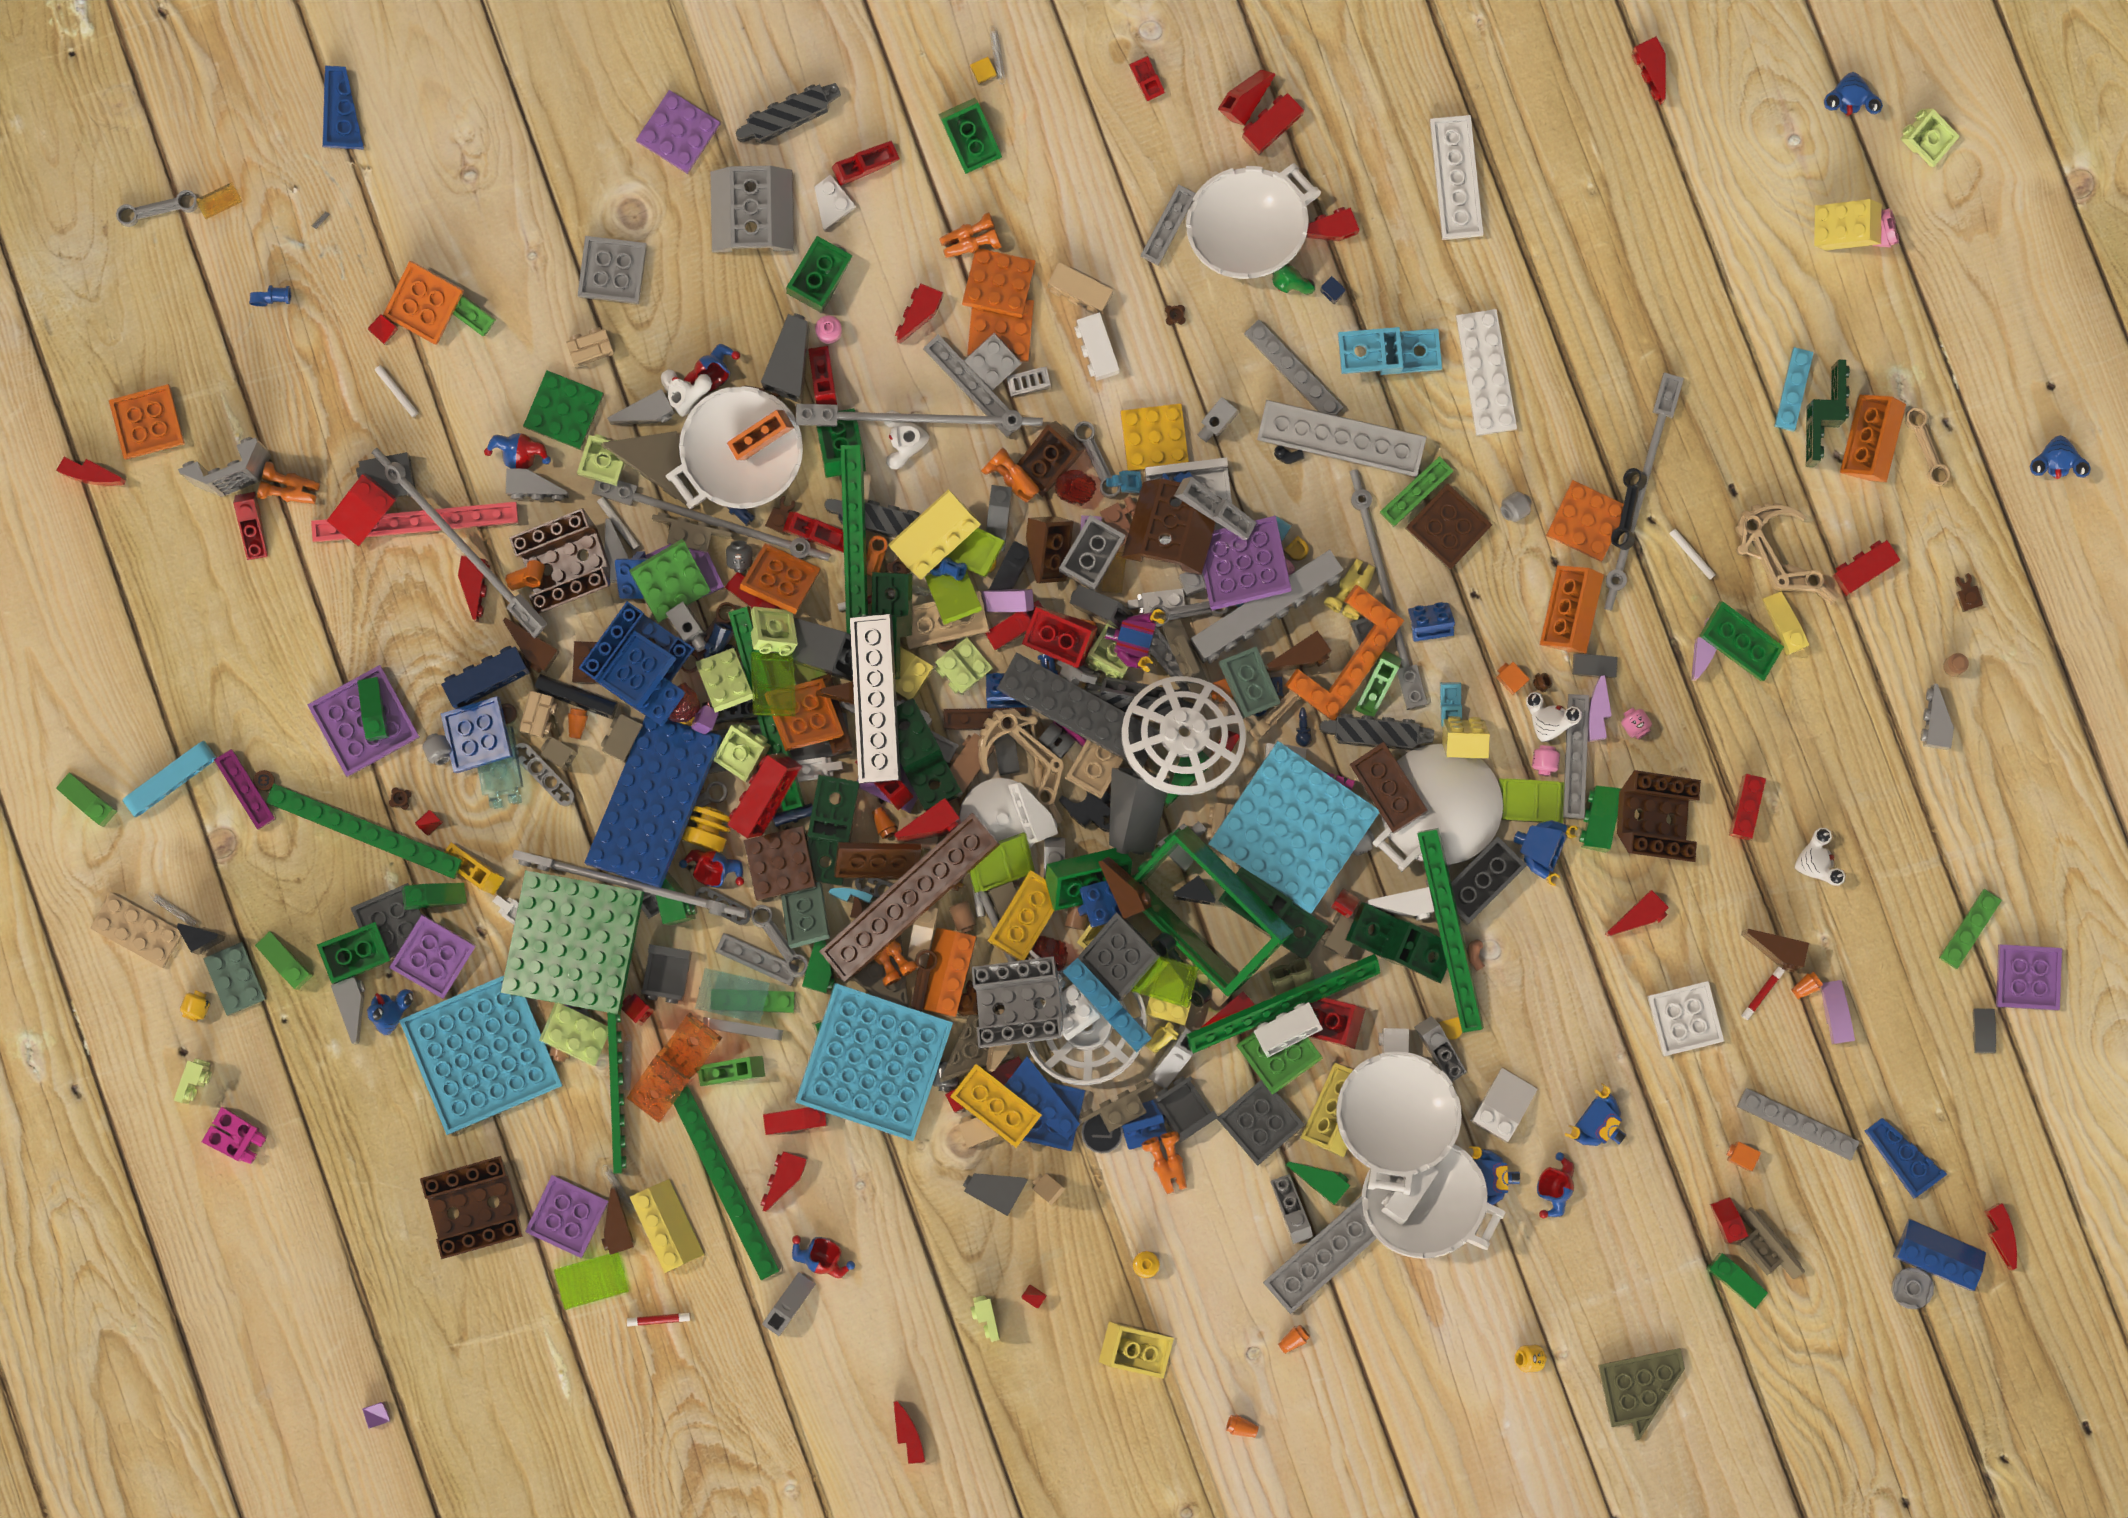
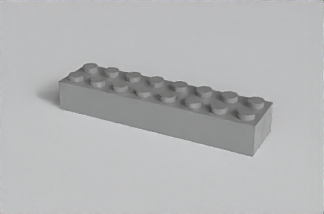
M1328 550L1289 575L1291 592L1245 603L1192 637L1190 642L1203 664L1207 661L1209 664L1219 658L1222 651L1225 650L1228 653L1237 647V642L1241 639L1245 642L1253 637L1254 631L1258 628L1261 631L1271 625L1274 618L1277 617L1279 620L1286 616L1291 607L1294 606L1295 609L1306 603L1307 597L1310 595L1314 598L1322 593L1324 586L1327 584L1331 587L1339 582L1343 568L1331 550Z

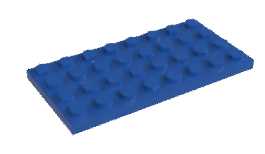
M645 716L642 723L643 727L633 744L584 863L597 869L661 888L722 737L711 732L702 734L692 729L691 726L668 719L663 726H660Z

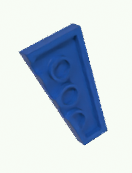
M325 66L322 147L364 150L346 67Z
M1027 1056L1004 1086L1042 1115L1039 1118L1068 1140L1080 1123Z
M1883 1118L1864 1130L1913 1199L1947 1175L1945 1171L1940 1170L1933 1164L1934 1162L1918 1151L1916 1146L1904 1139L1903 1135Z

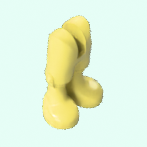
M1356 559L1345 577L1340 580L1339 593L1335 597H1327L1324 604L1334 612L1340 613L1344 600L1355 585H1359L1368 592L1367 589L1376 567L1368 564L1363 575H1360L1358 573L1361 570L1363 561ZM1348 604L1342 611V615L1349 619L1358 620L1360 617V613Z

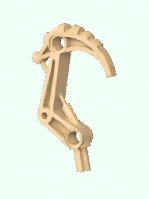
M1763 503V506L1757 504L1751 506L1750 512L1743 511L1738 525L1735 527L1736 533L1740 537V546L1736 549L1737 554L1740 556L1748 554L1760 559L1770 584L1775 591L1812 592L1813 594L1817 592L1832 605L1839 596L1824 583L1826 580L1823 578V575L1819 571H1806L1791 564L1785 565L1780 563L1761 531V528L1769 519L1779 515L1794 516L1802 522L1807 517L1794 508L1782 506V504L1778 503L1773 505ZM1748 521H1752L1756 524L1755 531H1751L1747 528ZM1751 542L1753 543V546L1757 554L1748 550V546ZM1809 576H1814L1817 579L1818 583L1816 586L1810 585L1808 582Z
M1013 708L994 711L993 718H987L984 722L985 728L981 729L979 734L981 739H978V757L983 774L989 773L987 754L992 743L1000 736L1008 733L1034 758L1035 768L1033 769L1036 788L1033 795L1052 814L1057 824L1060 823L1063 819L1054 802H1056V794L1064 764L1059 757L1036 740L1035 724L1038 722L1037 716L1029 715L1024 717ZM1004 718L1010 720L1011 724L1008 729L1004 728L1002 724ZM1025 725H1031L1032 736L1029 733H1027L1024 729H1022V727ZM1042 791H1045L1048 794V799L1046 802H1043L1040 799V794Z

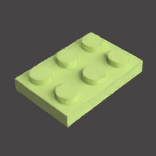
M734 648L695 662L715 713L754 699Z
M558 1002L554 1004L539 1041L591 1066H595L608 1037V1026Z

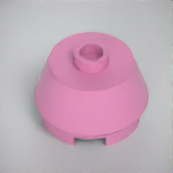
M1890 208L1882 209L1881 244L1873 246L1891 248L1892 245L1899 243L1895 218Z

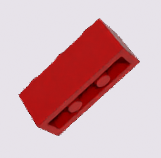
M1288 93L1284 96H1278L1273 101L1274 105L1269 110L1265 108L1258 115L1259 119L1254 124L1250 122L1243 129L1242 139L1258 156L1304 114V109Z
M1880 540L1870 546L1871 551L1866 554L1862 551L1852 557L1854 561L1849 565L1845 562L1835 568L1837 572L1833 577L1846 596L1901 561L1888 540L1883 543Z
M1750 774L1742 776L1729 836L1744 840L1753 839L1766 778Z

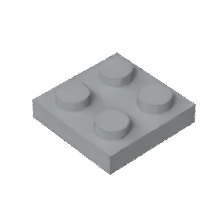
M995 332L964 359L966 364L991 391L1022 364L1020 359Z

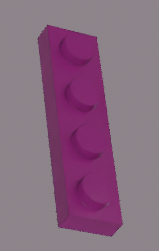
M233 749L214 759L257 830L276 819L255 787Z

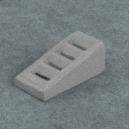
M1047 367L1006 377L1011 397L1051 389ZM1042 374L1043 384L1039 383L1038 375ZM1030 376H1034L1035 386L1031 385ZM1022 378H1026L1028 388L1023 387ZM1016 379L1018 380L1020 390L1015 389L1014 380Z

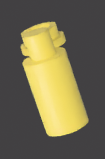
M1168 1022L1164 1028L1160 1026L1145 1046L1157 1054L1172 1039L1176 1041L1179 1034L1173 1030L1175 1026Z

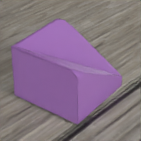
M707 705L703 706L696 712L691 726L692 729L702 734H707L713 729L718 712L715 713L714 709Z
M385 1402L362 1409L368 1428L390 1422Z

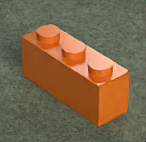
M775 410L728 441L727 444L736 460H746L792 430L794 426L784 410Z

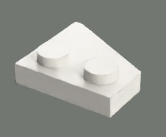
M831 175L814 187L824 231L828 230L856 208Z

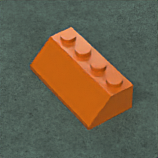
M1859 394L1840 473L1868 481L1887 482L1906 407L1905 403L1892 396Z
M1557 565L1540 645L1567 652L1587 653L1604 574L1591 568Z
M936 928L931 951L937 957V964L934 969L930 970L923 1010L953 1018L957 1017L976 936ZM931 954L929 955L926 968L933 963V956Z

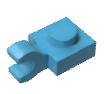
M1121 471L1119 475L1106 478V486H1121V492L1138 494L1142 487L1141 472Z

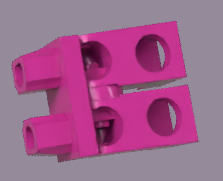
M221 1107L212 1124L219 1128L210 1126L201 1142L236 1161L252 1164L257 1154L248 1149L251 1143L262 1147L267 1137L259 1131L258 1127L242 1119L229 1109Z

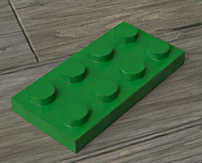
M1723 601L1718 602L1699 635L1759 681H1765L1784 648L1783 645Z

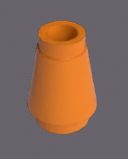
M571 708L570 713H568L569 737L581 739L588 719L587 710Z
M883 807L872 811L878 836H881L882 839H887L897 833L896 824Z
M1813 971L1810 974L1807 973L1791 990L1796 998L1800 999L1820 990L1823 984Z
M1302 1325L1294 1326L1278 1345L1286 1354L1306 1344L1310 1336Z
M1231 1415L1226 1425V1431H1229L1231 1435L1253 1438L1256 1437L1259 1426L1239 1415Z

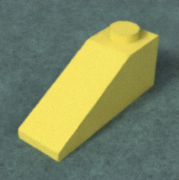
M1782 591L1762 599L1781 645L1784 646L1783 649L1786 656L1809 646L1804 631Z

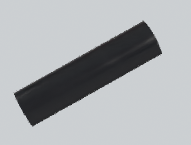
M542 674L539 675L535 684V689L538 693L552 696L557 700L609 719L614 718L618 702Z

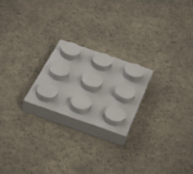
M585 236L578 297L639 304L647 244Z

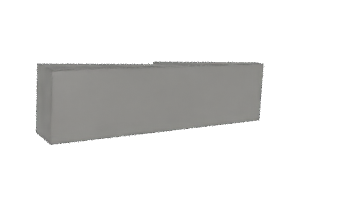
M1193 477L1184 478L1174 495L1244 540H1248L1256 525L1253 519L1227 499L1221 500Z

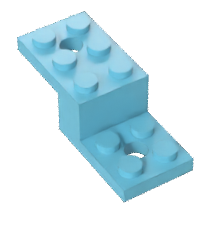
M1400 327L1338 332L1341 374L1380 371V375L1442 370L1438 329L1400 332ZM1358 346H1362L1366 350V354L1362 357L1357 356L1354 352ZM1416 346H1422L1425 349L1423 356H1417L1414 353Z

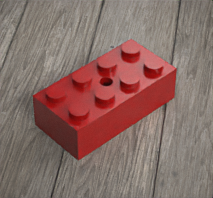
M784 753L770 754L762 758L759 764L760 769L751 777L748 790L742 793L739 798L740 804L729 816L730 821L727 825L746 838L762 836L802 768L801 764Z

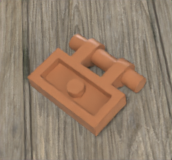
M1131 496L1124 499L1127 505L1124 509H1121L1117 502L1100 511L1105 524L1126 535L1121 547L1125 546L1130 529L1126 515L1131 513L1133 517L1137 502H1134Z

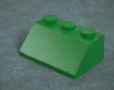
M1596 785L1593 790L1589 791L1587 801L1591 803L1589 810H1586L1583 822H1586L1585 830H1581L1579 842H1582L1581 848L1604 853L1611 850L1618 816L1619 792L1622 788Z

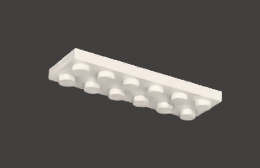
M1471 115L1430 119L1442 240L1483 236Z
M1497 309L1456 315L1476 436L1516 430L1517 425Z

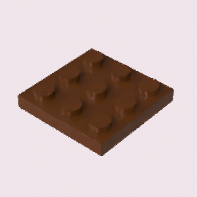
M1447 483L1405 529L1451 570L1490 529L1492 524Z
M804 826L744 840L755 899L757 901L817 887Z

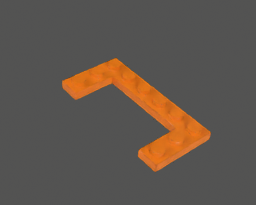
M1359 585L1353 587L1344 602L1372 622L1374 626L1328 691L1298 669L1295 670L1285 685L1328 719L1334 721L1404 622L1402 618Z

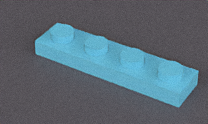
M1795 347L1792 349L1774 427L1795 431L1814 352Z

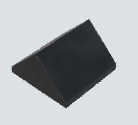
M1199 875L1175 891L1173 899L1212 906H1214L1216 900Z
M180 923L177 924V928L191 953L199 955L225 940L223 935Z

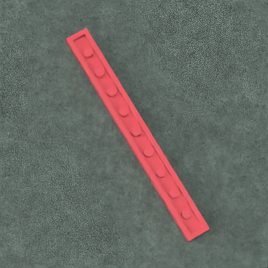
M517 502L435 509L452 529L519 523ZM424 510L389 513L383 516L367 537L440 531L442 529ZM327 519L311 521L313 542L348 539L329 524Z

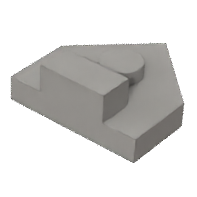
M1059 660L1057 662L1062 667L1059 676L1077 686L1080 681L1095 684L1101 674L1099 671L1091 670L1083 665L1075 668Z

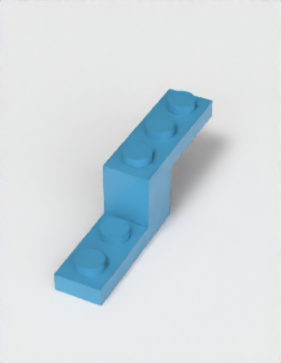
M1079 958L1062 971L1136 1053L1152 1039Z

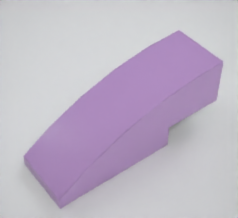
M1032 589L981 591L985 612H1027L1034 610Z
M1697 637L1694 643L1692 681H1696L1701 676L1717 650L1700 637Z
M1605 675L1598 678L1589 702L1588 742L1605 740L1607 738L1604 719L1610 718L1612 715Z
M1842 981L1822 983L1821 992L1826 1022L1829 1025L1831 1043L1855 1041Z

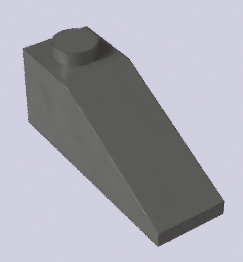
M992 485L986 532L1006 542L1012 487ZM1005 543L1001 549L1003 552L1005 550Z

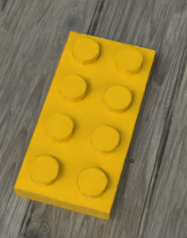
M1031 870L1028 872L987 940L1018 961L1026 959L1029 951L1054 912L1044 878Z
M977 1064L974 1065L950 1096L1015 1148L1018 1147L1042 1116Z

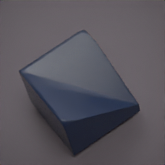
M1331 276L1321 286L1320 292L1329 301L1336 304L1344 294L1345 288Z

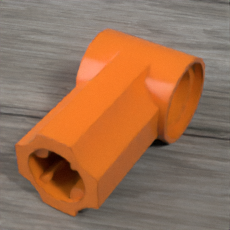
M874 536L869 542L866 554L867 575L872 576V572H880L888 550V542L882 536ZM877 540L884 542V548L881 551H876L873 548V544Z
M530 560L525 568L506 575L507 587L512 591L526 586L532 588L539 587L545 565L540 561Z

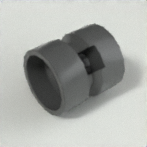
M1053 722L1038 741L1062 759L1073 746L1076 739L1069 733H1062L1063 729ZM1060 738L1063 741L1057 747L1054 743Z

